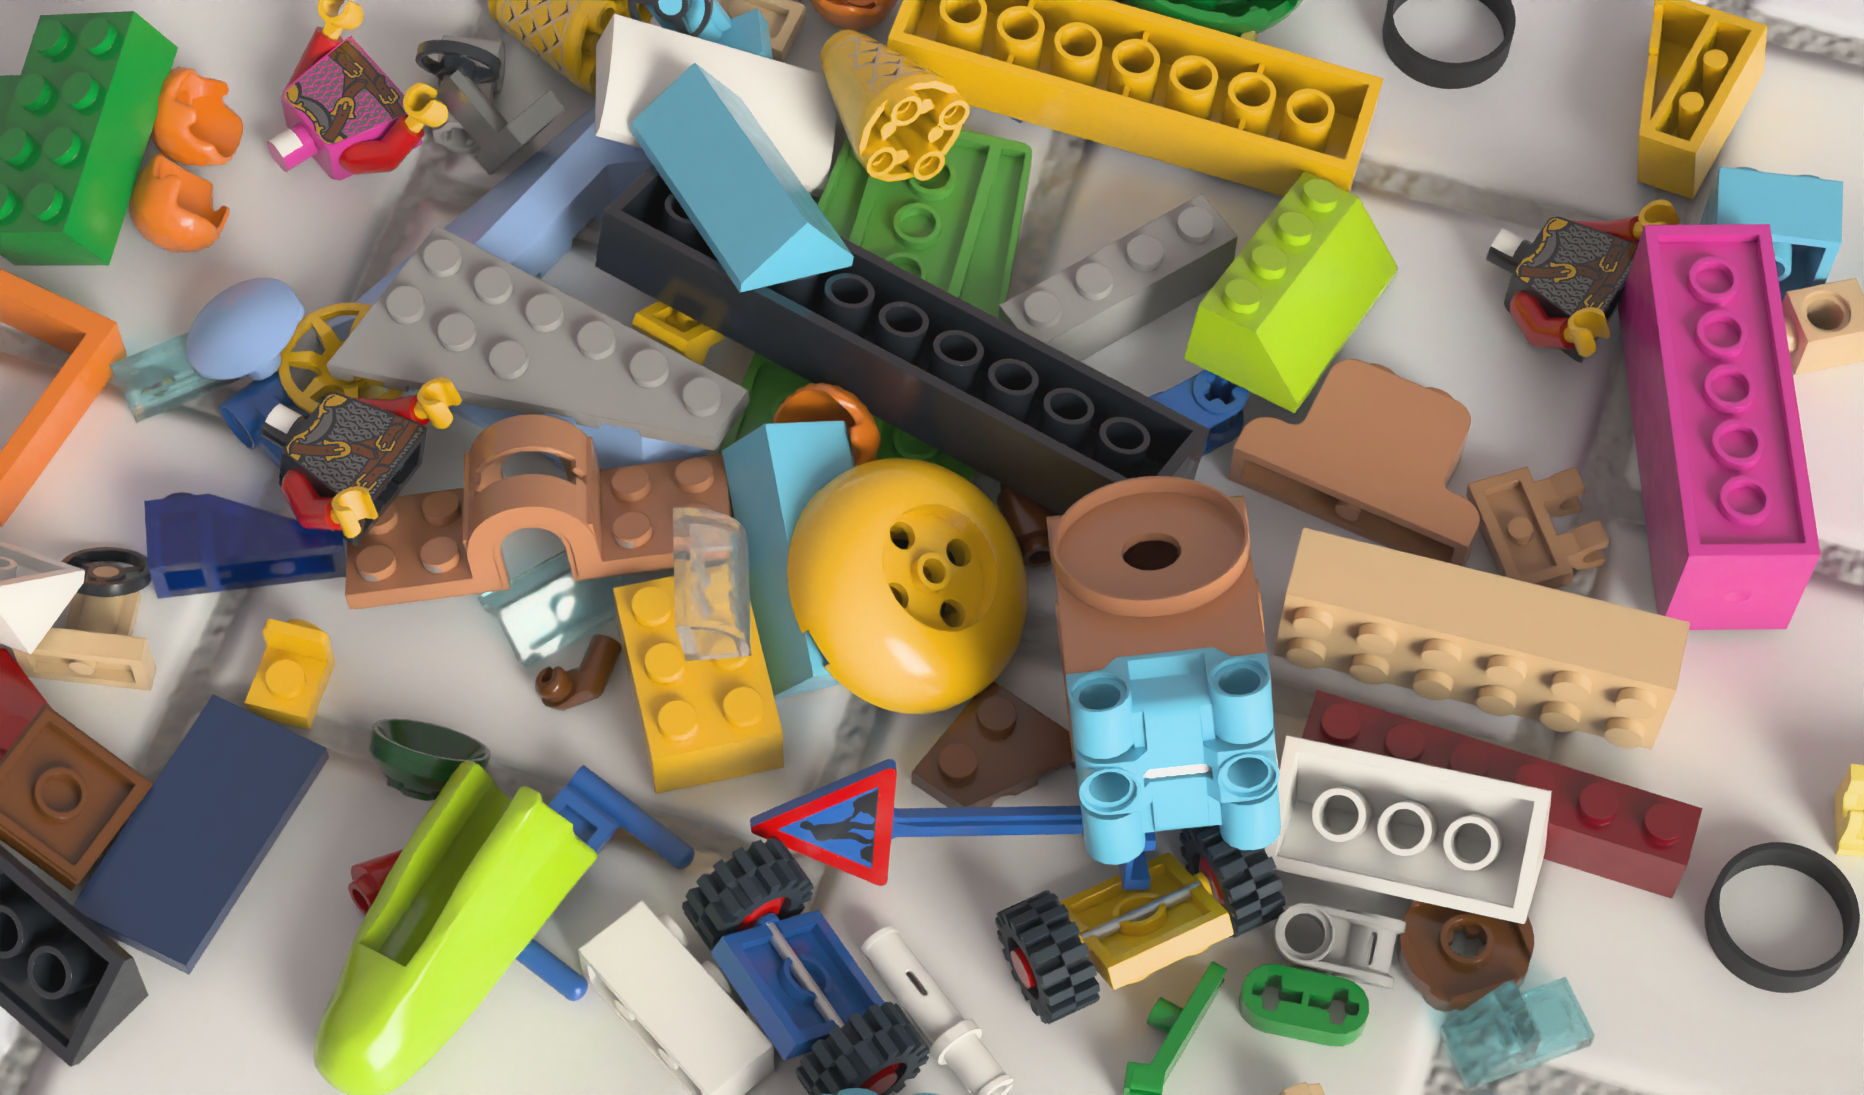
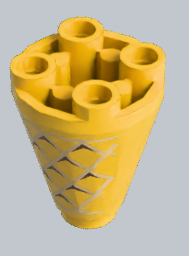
M489 0L488 2L490 16L495 21H498L501 28L583 92L596 96V44L613 14L630 18L628 0ZM636 3L642 21L650 24L653 15L645 4Z
M849 29L832 35L822 47L820 60L825 80L855 158L871 177L886 182L907 180L912 177L924 181L936 176L944 167L945 155L958 138L962 124L969 116L970 109L967 102L947 79L868 35Z

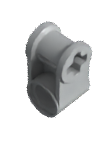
M1298 903L1288 907L1276 919L1272 928V943L1278 955L1284 961L1293 965L1332 973L1333 976L1342 977L1357 983L1393 989L1395 979L1389 975L1397 934L1405 932L1406 922L1363 911H1344L1313 903ZM1308 916L1317 922L1321 929L1322 937L1319 947L1314 952L1309 954L1299 953L1288 945L1285 938V928L1291 918ZM1371 934H1373L1374 940L1372 944L1369 964L1367 965L1365 960L1368 951Z

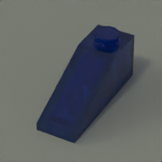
M179 492L170 494L163 499L144 501L148 570L158 599L346 577L347 552L343 534L331 530L306 529L295 519L209 493L194 495Z

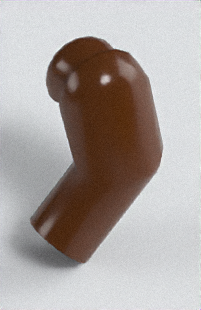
M597 634L592 636L579 667L565 671L560 666L554 667V669L550 666L544 668L535 680L536 692L541 696L544 705L551 709L564 711L602 696L621 653L622 646L618 641L609 636Z

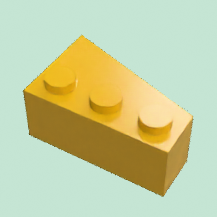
M1654 0L1652 31L1650 34L1647 74L1645 77L1639 129L1637 181L1694 199L1764 72L1767 25L1688 0Z

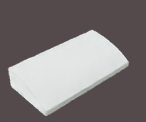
M613 14L596 44L595 136L641 148L630 132L631 122L693 63H696L742 98L808 193L821 198L830 172L837 108L824 74Z

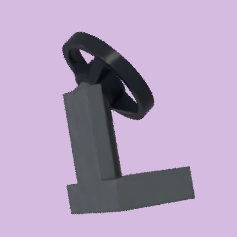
M429 40L418 45L415 58L416 63L425 71L436 75L442 80V85L437 89V97L447 106L451 114L479 145L481 150L474 157L489 175L532 141L566 109L549 90L508 123L476 85L491 83L499 79L502 62L497 56L480 47L450 40ZM443 54L444 56L441 57L440 62H437L427 55ZM472 60L478 61L486 65L490 69L477 66L476 63Z

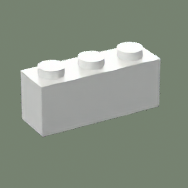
M640 901L578 949L582 976L688 1095H744L775 1070L774 1045L750 1010L744 1013L729 996L732 992L731 987L720 970L708 960L700 964L685 948L688 946L686 936L677 923L667 914L663 913L657 917L643 901Z

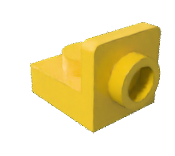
M268 618L262 630L266 649L246 697V709L265 719L310 730L335 665L329 635L316 625L305 620L290 619L287 622Z

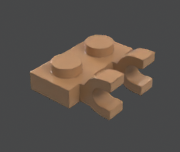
M1528 466L1468 483L1467 499L1476 507L1479 513V527L1500 576L1556 589L1571 584L1573 577L1572 568L1584 570L1604 564L1605 556L1601 549L1608 547L1609 539L1600 519L1557 535L1549 515L1562 517L1581 512L1582 504L1578 496L1585 494L1586 487L1577 467L1563 470L1549 478L1535 482Z

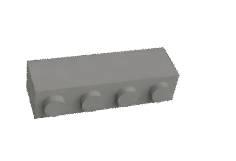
M1200 194L1000 304L998 319L1074 359L1082 361L1211 289L1234 261L1238 236L1205 196Z

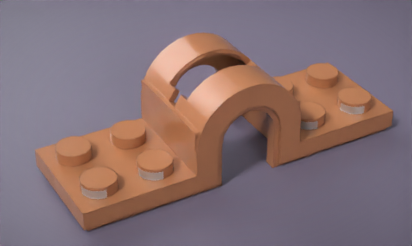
M538 414L518 415L500 420L484 429L474 440L470 451L464 453V488L397 496L358 547L347 541L345 597L349 609H364L510 590V577L500 545L506 536L523 528H542L560 537L565 545L574 581L733 560L731 497L723 454L600 470L592 437H588L573 424L556 417ZM521 451L547 452L560 459L565 468L568 481L543 474H521L504 478L501 466L505 459L514 453Z

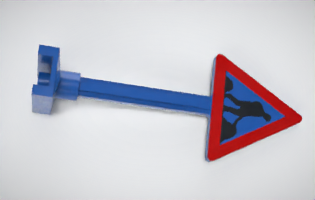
M893 759L881 761L753 816L750 819V827L753 834L767 840L769 838H776L778 842L781 840L788 849L878 886H883L888 881L891 840L896 837L1082 834L1084 839L1080 806L894 808L897 769L896 762ZM1155 832L1145 833V848L1138 857L1130 862L1118 864L1123 890H1146L1150 888L1151 879L1145 851L1155 850Z

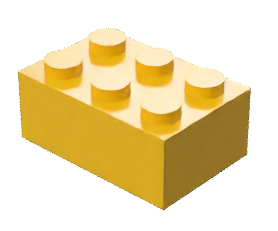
M741 562L613 588L617 627L655 794L784 768L783 731Z

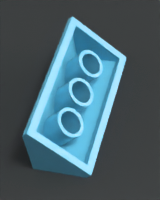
M693 63L631 122L630 132L740 293L852 266L854 256L742 98L698 64Z
M845 421L764 424L722 450L749 598L774 699L776 700L840 685L824 668L829 662L817 647L809 630L802 633L799 628L790 600L787 564L791 537L796 522L806 504L819 489L823 488L838 475L855 467L848 427Z

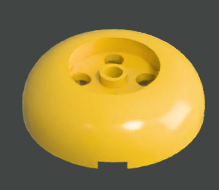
M886 458L870 461L843 472L819 489L806 504L796 522L790 541L787 564L788 589L795 618L801 632L804 633L809 630L817 647L829 662L824 668L847 690L859 698L889 711L904 714H930L948 710L973 698L993 683L1007 667L1021 641L1026 624L1029 598L1027 573L1020 546L1007 520L996 505L970 481L950 469L918 459ZM891 539L909 541L907 549L896 547ZM946 548L952 553L956 565L952 564L948 559ZM942 603H946L945 611L941 618L940 608Z

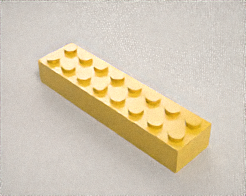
M903 0L887 42V46L947 79L970 106L1281 196L1286 195L1304 171L1320 179L1328 180L1335 186L1350 192L1384 80L1381 77L1111 0Z

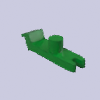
M1212 961L1184 1008L1163 997L1157 1000L1146 1023L1167 1034V1037L1150 1064L1127 1062L1123 1095H1162L1163 1085L1225 981L1223 978L1227 972L1225 967Z

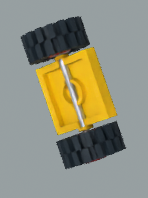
M1219 825L1181 829L1182 833L1179 835V840L1183 844L1180 847L1182 857L1188 862L1185 868L1170 852H1167L1147 861L1151 881L1150 888L1146 890H1123L1120 874L1060 902L1054 893L1051 894L1050 890H1045L996 913L998 917L995 918V924L999 929L997 930L998 939L1005 947L1002 949L1004 957L1012 966L1011 974L1015 981H1019L1025 1000H1030L1031 1009L1035 1015L1040 1016L1041 1021L1049 1025L1099 1001L1100 996L1098 992H1100V986L1094 977L1097 975L1096 971L1115 990L1126 984L1141 981L1150 973L1186 956L1199 954L1220 940L1227 937H1233L1234 939L1277 919L1285 911L1283 906L1286 903L1285 897L1279 891L1283 889L1281 878L1276 876L1273 869L1277 868L1273 858H1268L1264 850L1265 848L1240 850L1231 847L1223 840Z

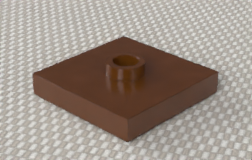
M44 704L0 760V840L72 892L154 783L48 705Z

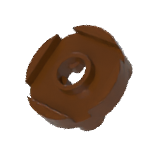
M1412 901L1410 908L1402 921L1406 922L1405 932L1398 935L1396 944L1397 955L1404 975L1410 984L1423 994L1429 1006L1443 1012L1454 1009L1460 1011H1480L1504 1002L1520 988L1525 980L1535 944L1533 928L1528 916L1525 924L1421 901ZM1463 931L1467 939L1479 938L1482 945L1476 949L1473 957H1464L1461 953H1455L1450 948L1454 941V932Z

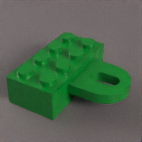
M135 11L40 15L21 75L0 76V255L15 266H109L157 116L158 97L163 87L162 84L171 71L178 49L175 44Z

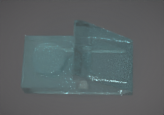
M1566 977L1521 993L1514 980L1507 981L1441 1025L1440 1033L1467 1090L1589 1047L1595 1037Z

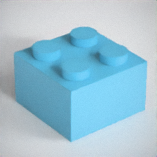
M1719 166L1699 225L1770 224L1781 301L1783 302L1787 291L1826 283L1842 243L1843 181L1820 179L1814 175L1794 176L1761 172L1750 167L1728 168Z

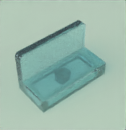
M565 549L510 579V590L487 592L479 596L478 599L483 610L498 619L517 661L527 668L616 618L613 588L625 586L627 583L623 575L574 581Z

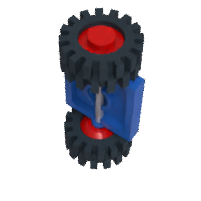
M769 838L765 843L762 840L752 842L747 851L743 847L733 851L730 860L724 862L721 859L713 865L714 872L702 874L696 881L699 887L689 889L685 896L687 901L682 903L683 913L706 944L710 954L783 1060L804 1055L800 1060L801 1066L796 1069V1074L809 1095H838L839 1091L848 1088L868 1089L876 1092L878 1095H889L893 1091L896 1093L900 1092L906 1087L904 1083L906 1079H912L917 1076L921 1071L919 1067L926 1064L929 1059L927 1056L930 1053L929 1047L897 1003L893 1004L892 1002H884L822 913L816 910L801 914L806 908L803 903L811 900L813 895L811 890L814 887L781 840L778 842L776 838Z

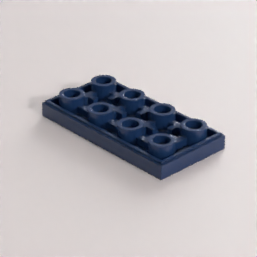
M213 694L72 906L105 934L190 975L329 759L327 748Z

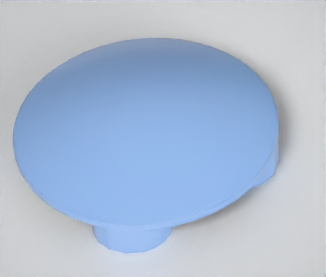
M254 278L230 286L210 300L192 323L186 341L188 360L193 368L205 378L226 380L249 375L253 380H263L275 373L280 367L282 360L280 352L288 344L297 324L303 318L305 313L304 305L294 291L286 283L278 279Z

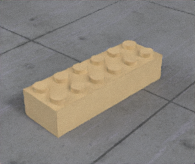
M1303 527L1286 591L1273 655L1287 658L1291 663L1302 668L1316 669L1324 667L1348 673L1356 680L1366 684L1388 683L1412 689L1418 695L1427 699H1452L1476 705L1483 712L1495 716H1508L1512 714L1540 721L1547 728L1559 732H1572L1576 730L1604 737L1611 744L1623 748H1636L1640 746L1652 749L1677 690L1690 622Z

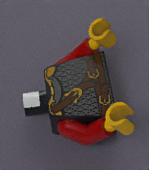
M1662 199L1648 203L1642 208L1639 216L1611 221H1570L1556 216L1549 218L1533 243L1504 228L1501 229L1488 251L1486 260L1512 273L1504 306L1513 317L1528 343L1536 348L1560 349L1569 357L1582 364L1585 357H1589L1596 351L1597 346L1595 342L1599 337L1607 339L1611 336L1608 322L1618 309L1644 225H1679L1680 219L1673 205L1668 200Z
M439 377L426 382L420 388L418 394L397 399L351 398L337 392L327 394L308 418L282 404L276 405L263 425L261 436L284 449L280 461L279 485L298 523L306 529L334 530L349 543L358 547L422 465L427 427L424 425L431 422L437 429L447 428L453 421V415L448 407L459 406L462 403V398L448 378Z

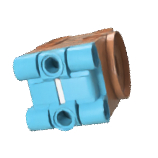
M1138 477L1103 486L1079 499L1063 515L1047 516L1052 574L1056 575L1058 601H1055L1060 655L1063 665L1072 760L1076 764L1084 844L1088 855L1095 861L1103 864L1118 865L1130 862L1141 854L1145 848L1146 832L1219 825L1221 836L1226 843L1240 850H1257L1275 842L1281 831L1278 788L1280 773L1275 745L1271 673L1265 644L1259 581L1254 577L1244 495L1228 497L1212 486L1180 477Z

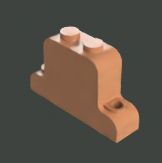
M1346 359L1336 363L1331 368L1303 422L1289 424L1273 417L1255 418L1245 425L1233 447L1228 480L1390 549L1465 567L1480 522L1476 507L1466 498L1447 489L1464 451L1471 425L1469 411L1447 392L1434 387L1426 388L1399 377L1392 370L1380 364H1368L1357 359Z

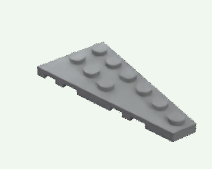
M438 225L434 227L326 364L331 378L353 381L354 376L383 381L385 388L408 392L410 387L420 389L426 382L434 378L444 377L453 383L462 398V403L525 415L556 414L575 418L577 425L598 429L601 423L638 430L640 437L714 451L750 403L747 389Z

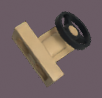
M116 547L89 548L66 556L61 562L85 570V580L72 598L65 629L51 627L32 654L12 648L19 666L27 677L151 691L157 668L147 638L132 636L141 600L140 590L147 587L152 580L151 561L139 552ZM101 561L121 562V563H126V564L133 565V567H125V568H123V567H121V566H119V565H115V564H97V565H96V564H94V563H92V562H101Z

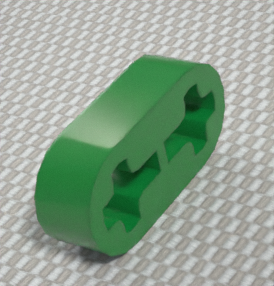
M1264 964L1254 968L1246 975L1239 997V1010L1243 1019L1252 1028L1261 1032L1327 1046L1342 1047L1353 1043L1362 1034L1369 1014V1000L1364 990L1348 979L1279 964ZM1266 986L1279 989L1278 998L1282 1001L1278 1002L1276 1010L1262 1008L1263 998L1260 996L1263 995ZM1332 1000H1339L1345 1003L1344 1010L1348 1015L1345 1016L1342 1024L1329 1022L1330 1012L1325 1009H1329Z

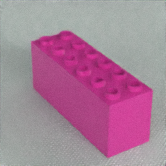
M1770 224L1644 225L1618 305L1657 614L1690 622L1689 630L1787 629L1821 553Z

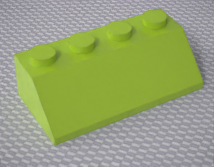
M1304 171L1199 304L1184 359L1288 411L1296 413L1395 278L1398 270L1396 262L1360 198L1335 186L1328 180L1320 179Z

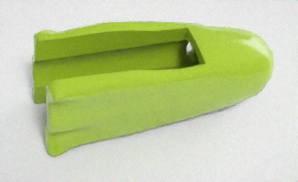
M468 760L462 762L451 775L406 843L385 879L375 901L358 928L338 983L320 1019L315 1035L313 1058L318 1072L331 1086L347 1095H385L406 1083L431 1060L473 1014L573 886L596 861L598 855L595 850L575 835L572 823L542 802V796L539 792L523 786L518 789L511 800L499 789L494 779L479 764Z

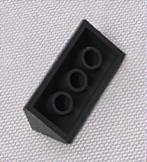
M0 845V1006L72 1067L80 1064L149 994L134 958Z

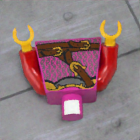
M345 0L318 1L317 10L319 16L326 23L324 27H316L281 95L288 129L267 141V146L273 159L285 172L311 157L334 180L341 181L352 175L392 172L413 149L423 144L424 125L432 128L439 127L448 119L447 106L435 100L437 96L436 89L425 83H416L404 95L352 36L343 40L340 36L342 30H353L363 20L361 6L353 1L346 3L339 16L338 11Z

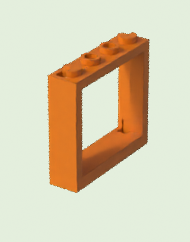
M0 269V322L71 354L0 451V526L3 527L127 355L117 322Z

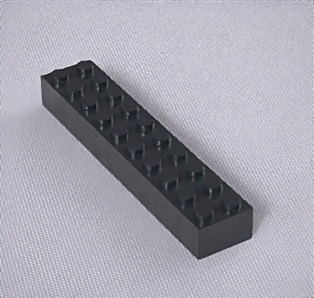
M654 165L647 169L603 211L595 267L814 384L825 383L840 386L844 390L853 393L865 404L872 415L1059 515H1063L1075 502L1085 495L1118 481L1148 476L1195 479L1210 431L1209 428L841 236L840 238L854 256L852 266L740 293Z

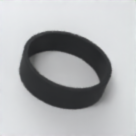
M1388 0L1382 29L1384 47L1395 66L1413 80L1442 89L1467 88L1488 80L1505 63L1516 25L1515 10L1511 0H1478L1487 6L1498 19L1503 30L1504 40L1488 55L1474 61L1461 63L1434 60L1410 47L1400 36L1393 18L1397 9L1407 0Z
M1769 842L1749 847L1728 861L1718 875L1709 894L1704 920L1706 934L1712 950L1720 962L1732 974L1747 984L1762 990L1776 993H1796L1821 985L1841 967L1856 940L1859 930L1860 912L1858 901L1850 882L1829 859L1814 850L1797 844ZM1766 865L1788 867L1806 874L1829 893L1840 912L1843 924L1841 950L1826 963L1805 970H1782L1756 961L1736 945L1724 926L1720 912V893L1725 883L1744 870Z

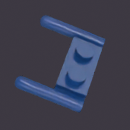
M585 765L577 770L568 785L564 786L548 805L552 810L573 824L575 835L593 848L597 855L621 826L676 869L687 868L694 859L695 852L693 847ZM532 939L516 958L518 962L570 1001L581 999L588 989V982L582 975L535 939Z

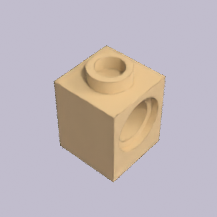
M1857 278L1786 292L1782 307L1794 375L1864 361V294Z

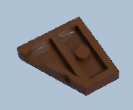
M993 682L985 690L973 697L914 768L911 783L948 808L991 807L1002 796H1016L1038 786V780L1042 776L1069 764L1075 769L1076 764L1072 760L1070 733L1067 729L996 682Z

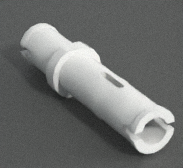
M886 926L872 934L861 946V955L869 961L896 996L901 1006L906 1009L932 1043L930 1053L938 1064H948L971 1095H1005L1013 1086L1014 1080L1009 1074H1006L981 1042L982 1031L973 1019L964 1020L937 985L934 978L926 971L899 936V932L894 926Z

